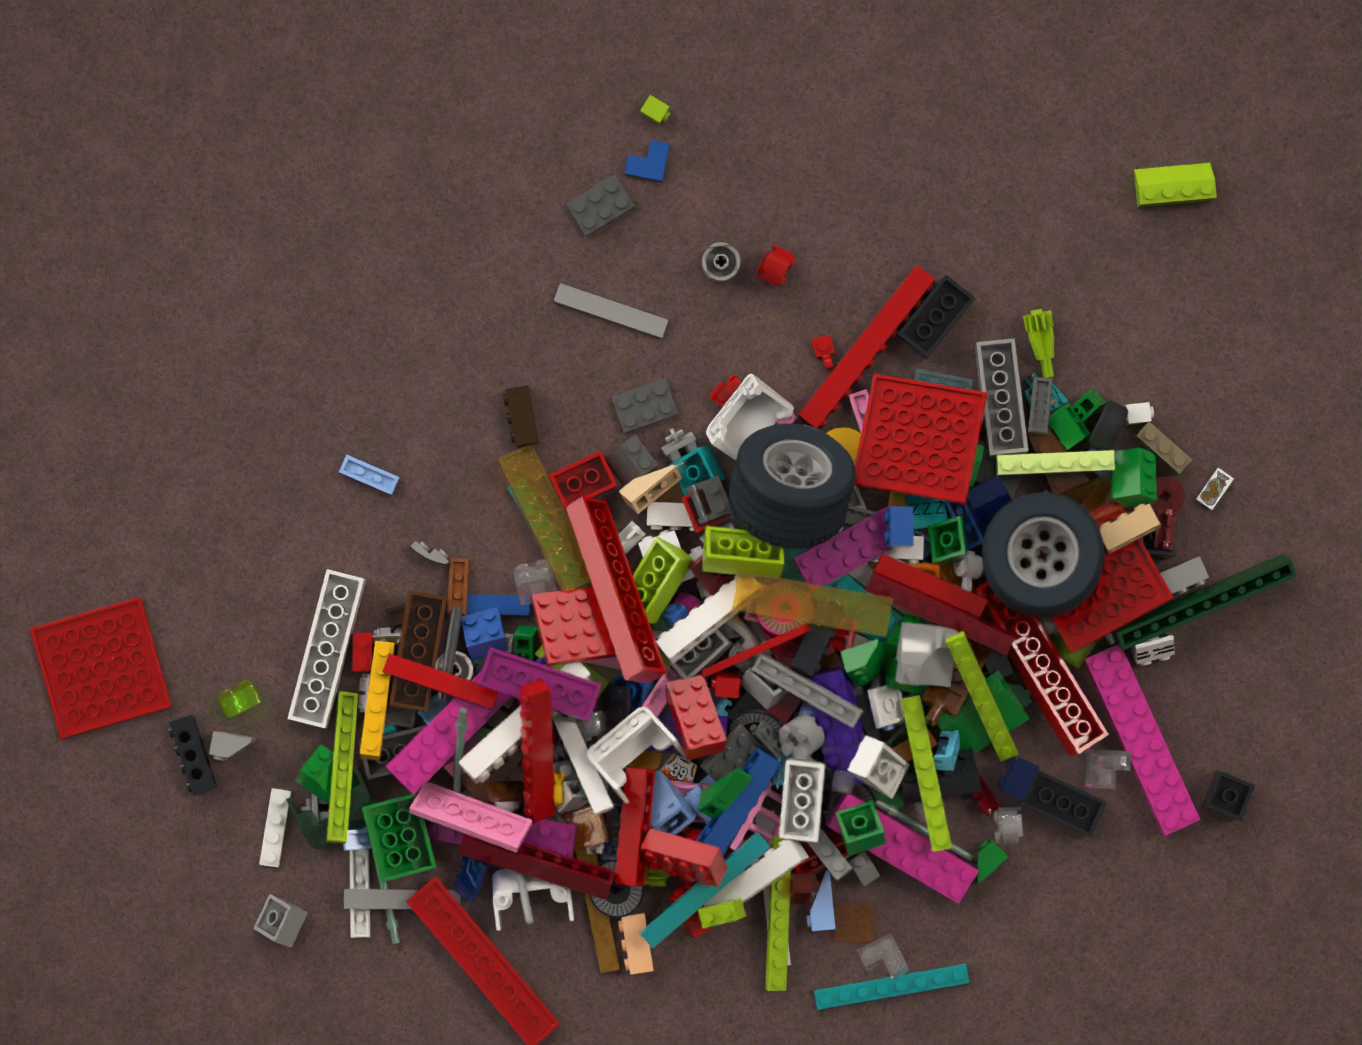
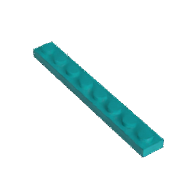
M965 963L814 990L817 1010L967 984L969 983Z

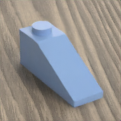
M825 870L810 909V915H807V926L811 927L812 931L835 929L829 870Z

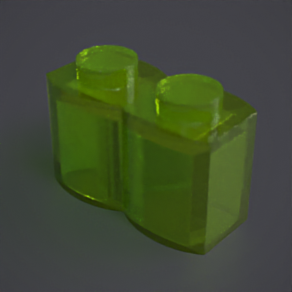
M246 679L238 683V688L231 691L229 688L220 693L221 697L217 699L227 719H231L263 702L253 681L248 682Z

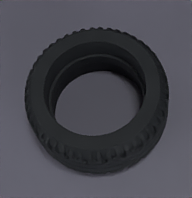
M1106 401L1091 430V435L1088 437V445L1099 451H1110L1124 425L1128 409L1114 401Z

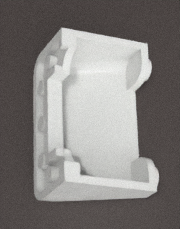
M749 374L709 424L706 434L713 446L736 460L739 448L748 436L762 428L774 425L778 419L781 421L789 419L794 407L758 377Z

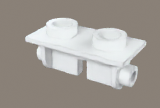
M633 521L618 534L625 555L646 535Z

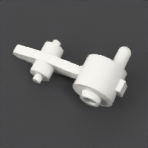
M967 551V555L961 562L954 563V573L963 578L961 588L971 592V580L980 577L983 571V561L980 556L975 555V552Z

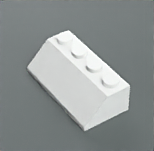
M790 758L786 760L779 838L818 842L825 764L806 759Z

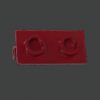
M1165 509V511L1157 510V519L1160 522L1161 528L1155 530L1154 548L1173 550L1177 512H1173L1172 509Z
M980 775L981 791L972 792L971 795L974 799L978 798L977 804L982 814H985L987 817L1000 809L1001 806L982 775Z

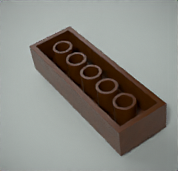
M407 590L396 656L435 669L447 602L446 596ZM393 676L388 705L428 711L431 689Z

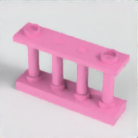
M769 781L768 788L760 795L757 805L751 809L746 822L740 826L736 837L729 843V848L736 850L745 842L743 837L747 830L753 833L758 832L767 840L766 842L770 845L768 850L771 849V836H780L781 815L778 816L762 806L766 796L782 804L783 796L771 789L773 782ZM756 813L776 823L771 834L752 823ZM764 853L758 857L760 860L765 857Z

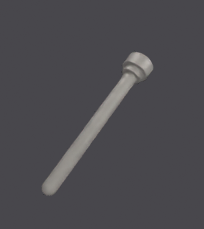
M516 872L525 921L530 925L533 923V916L524 874Z

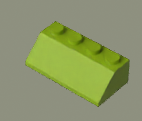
M1210 163L1134 169L1137 208L1214 201L1217 198L1215 177Z
M706 526L702 556L703 571L780 579L784 566L783 547L763 542L746 530Z
M655 537L633 574L649 623L653 624L658 622L661 614L687 574L688 566L694 562L682 549L660 537Z

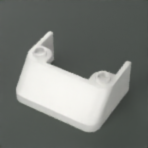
M640 707L588 750L587 757L610 787L627 804L629 801L620 789L627 779L626 774L622 770L625 766L651 745L658 751H663L673 745L682 756L685 755V752L677 739L648 708Z
M508 869L498 870L492 877L493 904L497 930L502 929L500 910L508 909L513 902L512 893L520 892L516 872ZM524 875L527 891L550 888L551 896L556 902H568L570 921H574L571 889Z

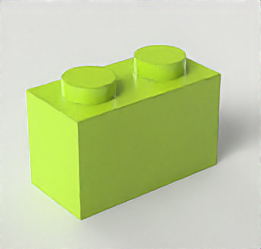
M741 898L707 905L698 909L702 928L746 917Z

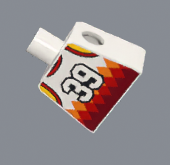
M673 753L661 768V771L669 780L692 783L697 765L691 762V760H687L686 755L679 756Z

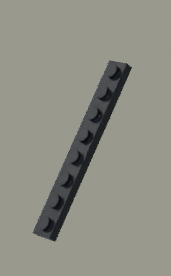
M610 685L609 732L630 715L631 686ZM629 764L622 769L624 773L626 771V767H629ZM608 784L607 794L612 802L613 809L607 811L606 838L619 840L618 832L621 825L620 813L623 800ZM624 785L620 788L622 792L624 791Z

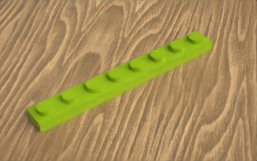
M961 632L945 638L1000 761L1019 755L965 633Z
M338 692L326 842L347 843L358 693Z
M920 695L901 699L932 852L951 849L952 845L926 722L924 720Z
M771 836V849L774 848L776 850L779 848V843L786 838ZM791 870L769 885L765 987L767 991H786Z

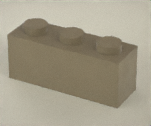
M1147 422L1134 436L1148 451L1154 452L1155 457L1175 475H1179L1192 461L1187 454L1151 422Z

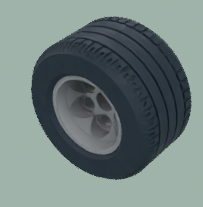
M776 424L762 428L748 436L739 448L728 492L730 509L737 522L747 532L768 544L791 549L808 548L822 544L833 538L845 522L856 482L855 466L845 448L833 437L818 429L800 424Z
M1030 493V495L1026 494L1021 498L1018 497L1014 501H1010L1007 503L1008 505L1002 507L993 517L983 539V569L991 590L1007 607L1030 617L1051 618L1076 609L1093 593L1103 569L1105 554L1103 537L1096 521H1094L1092 515L1085 508H1082V505L1056 493ZM1041 532H1048L1050 539L1042 541L1039 538V534ZM1024 540H1030L1033 545L1030 549H1024L1021 543ZM1064 543L1066 550L1058 552L1055 549L1056 544ZM1040 552L1048 554L1046 561L1038 559ZM1028 559L1031 565L1029 568L1023 569L1020 566V561ZM1062 562L1065 568L1063 571L1058 572L1054 569V564ZM1037 571H1045L1047 577L1044 580H1039L1036 577Z

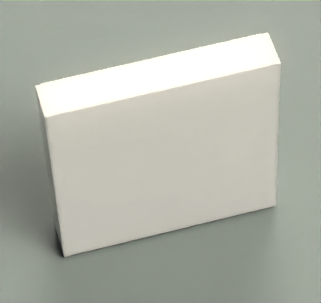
M886 685L867 690L876 728L905 721L901 699H903L901 690L887 688Z

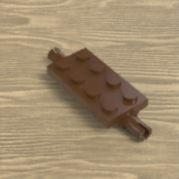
M967 638L982 670L991 651L984 648L980 643ZM955 661L950 687L928 685L921 698L922 702L932 706L924 720L928 724L931 721L933 726L937 724L942 712L956 718L969 695V691Z

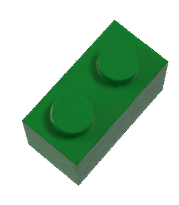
M1069 403L1049 415L1048 427L1059 437L1058 440L1067 450L1091 435Z

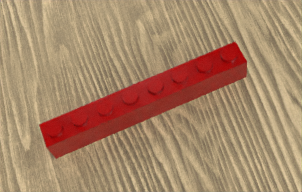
M541 679L521 686L519 696L521 703L520 718L522 721L520 729L522 735L521 749L523 751L522 766L524 772L522 779L524 782L523 796L525 799L523 809L525 815L530 817L535 823L555 815V803L553 800L554 770L551 688Z

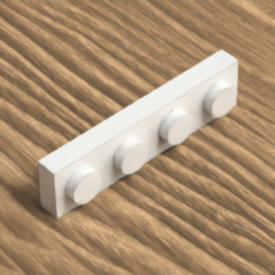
M275 788L271 790L259 865L279 867L292 791Z

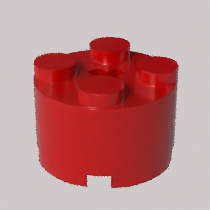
M772 243L770 247L773 250L766 252L758 268L760 274H756L755 277L776 288L784 284L787 278L785 273L787 269L792 268L796 258L793 257V253Z

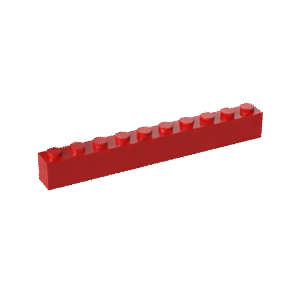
M918 265L913 269L798 414V417L815 429L818 427L823 428L828 421L827 415L830 412L834 414L840 406L839 400L842 397L846 399L852 391L850 386L854 382L858 384L864 376L862 371L865 367L869 369L876 361L873 357L877 352L881 354L888 346L885 342L889 337L893 339L900 331L897 327L901 322L905 324L911 317L909 312L912 308L917 309L923 302L921 299L925 292L929 294L935 287L933 284L935 278Z

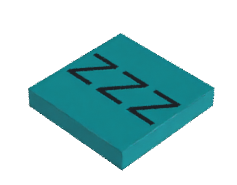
M905 495L906 507H913V530H926L928 525L947 520L945 501Z

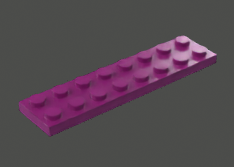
M517 814V815H519V816H522V817H525V818H527V819L532 820L530 817H527V816H525V815ZM424 818L429 839L461 845L464 833ZM544 819L537 823L532 821V826L523 842L573 858L577 824Z

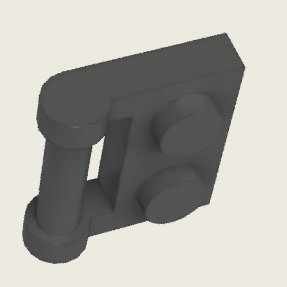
M719 476L686 488L687 493H690L699 515L698 521L700 524L732 512ZM703 489L712 514H706L697 490Z

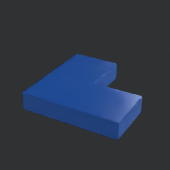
M651 140L647 158L628 155L625 175L662 182L670 144Z

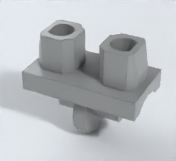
M671 428L669 429L671 435L665 438L668 444L661 447L664 454L672 462H675L682 458L678 449L683 446L687 453L697 449L696 438L692 432L684 435L682 429L675 432Z
M312 793V799H306V806L301 807V811H306L307 818H312L313 826L324 825V823H328L329 811L323 812V804L327 803Z

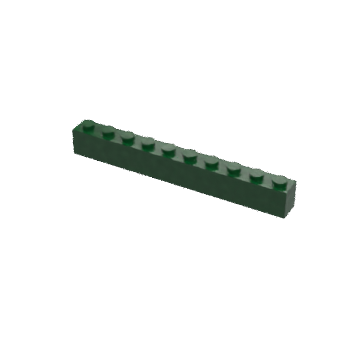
M1281 554L1170 601L1112 632L1114 643L1120 649L1125 650L1297 576L1292 560Z

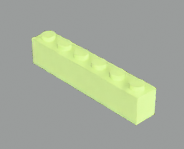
M1114 450L996 456L997 476L1115 470Z

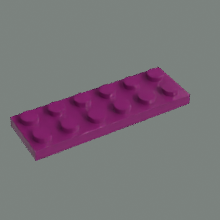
M888 507L792 559L811 593L880 556L881 553L892 549L887 548L883 540V534L886 531V523H883V513L886 512Z
M490 647L478 681L479 686L519 699L521 686L541 679L551 688V710L587 722L590 721L602 684Z

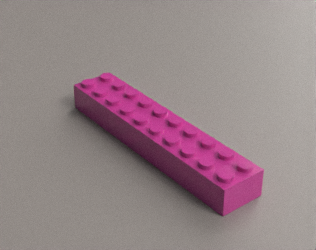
M1113 645L1084 658V664L1162 835L1166 836L1199 821L1198 813L1124 650Z

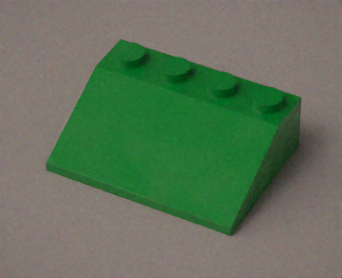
M998 670L985 678L1009 732L1030 719ZM970 694L967 696L956 718L942 712L937 721L942 731L955 732V730H959V750L972 748L973 754L992 743Z
M418 793L361 807L380 883L436 868L425 820L422 817L409 813L410 806Z

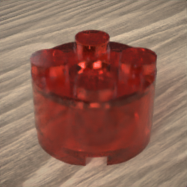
M1172 477L1157 478V500L1151 505V508L1156 515L1157 510L1165 511V509H1172L1173 512H1177L1185 500L1183 486ZM1163 491L1166 495H1168V498L1165 499V501L1164 498H1160V495L1163 494Z

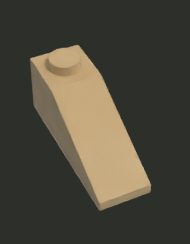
M671 465L633 479L619 492L625 503L639 514L680 481L682 477L676 466Z

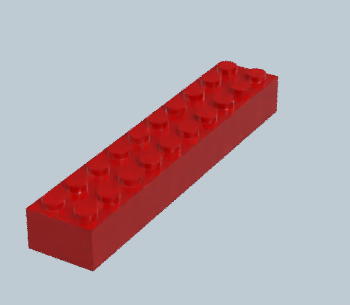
M582 496L566 507L568 518L571 521L574 535L580 547V553L583 556L586 570L589 573L592 587L595 590L598 605L601 608L604 622L610 634V640L615 648L616 657L622 669V675L626 681L650 683L667 672L607 500Z
M988 582L972 590V593L988 600L982 612L986 620L1014 633L1015 639L1007 655L1070 757L1075 756L1109 735L1038 618L1020 614L1018 611L1007 607L994 594Z

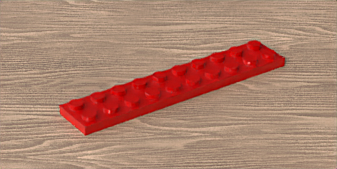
M436 876L406 901L527 1045H537L560 1025L559 1021Z

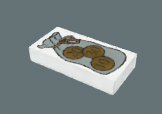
M1217 468L1196 500L1208 509L1213 510L1234 478Z

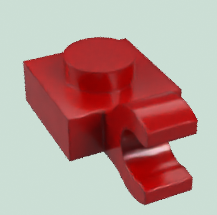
M830 334L811 339L816 359L822 357L825 370L833 368L830 355L835 354Z
M733 374L728 379L726 385L721 381L709 394V397L723 408L733 395V391L742 382Z

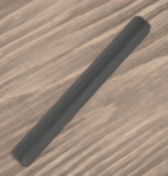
M453 606L451 611L442 668L443 672L449 674L453 673L462 616V608ZM441 692L438 693L439 701H448L449 695Z

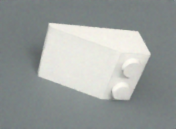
M865 736L855 758L850 763L848 771L892 799L909 764L885 743Z

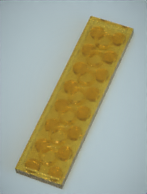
M532 444L497 458L496 461L560 589L566 593L592 583L586 570L585 561L580 553V547L574 535L571 521Z
M739 571L732 610L887 637L893 598Z

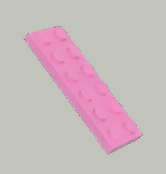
M426 782L422 786L409 810L411 814L513 852L518 851L532 826V820L430 782Z

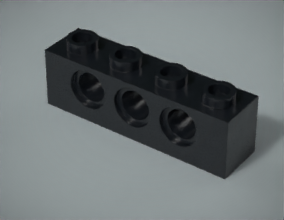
M194 715L169 722L170 727H168L171 738L174 737L176 745H174L177 756L181 757L182 763H180L182 773L187 775L188 781L186 785L189 793L192 792L193 795H197L218 788ZM183 732L190 734V740L187 743L181 739ZM190 750L196 753L194 761H190L187 758V753ZM196 768L202 771L200 779H196L193 776Z

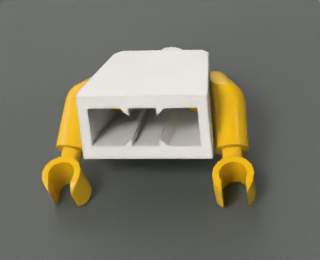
M557 769V773H554L555 784L553 793L555 810L559 814H563L564 812L580 809L589 801L580 780L574 779L560 784L564 779V774Z

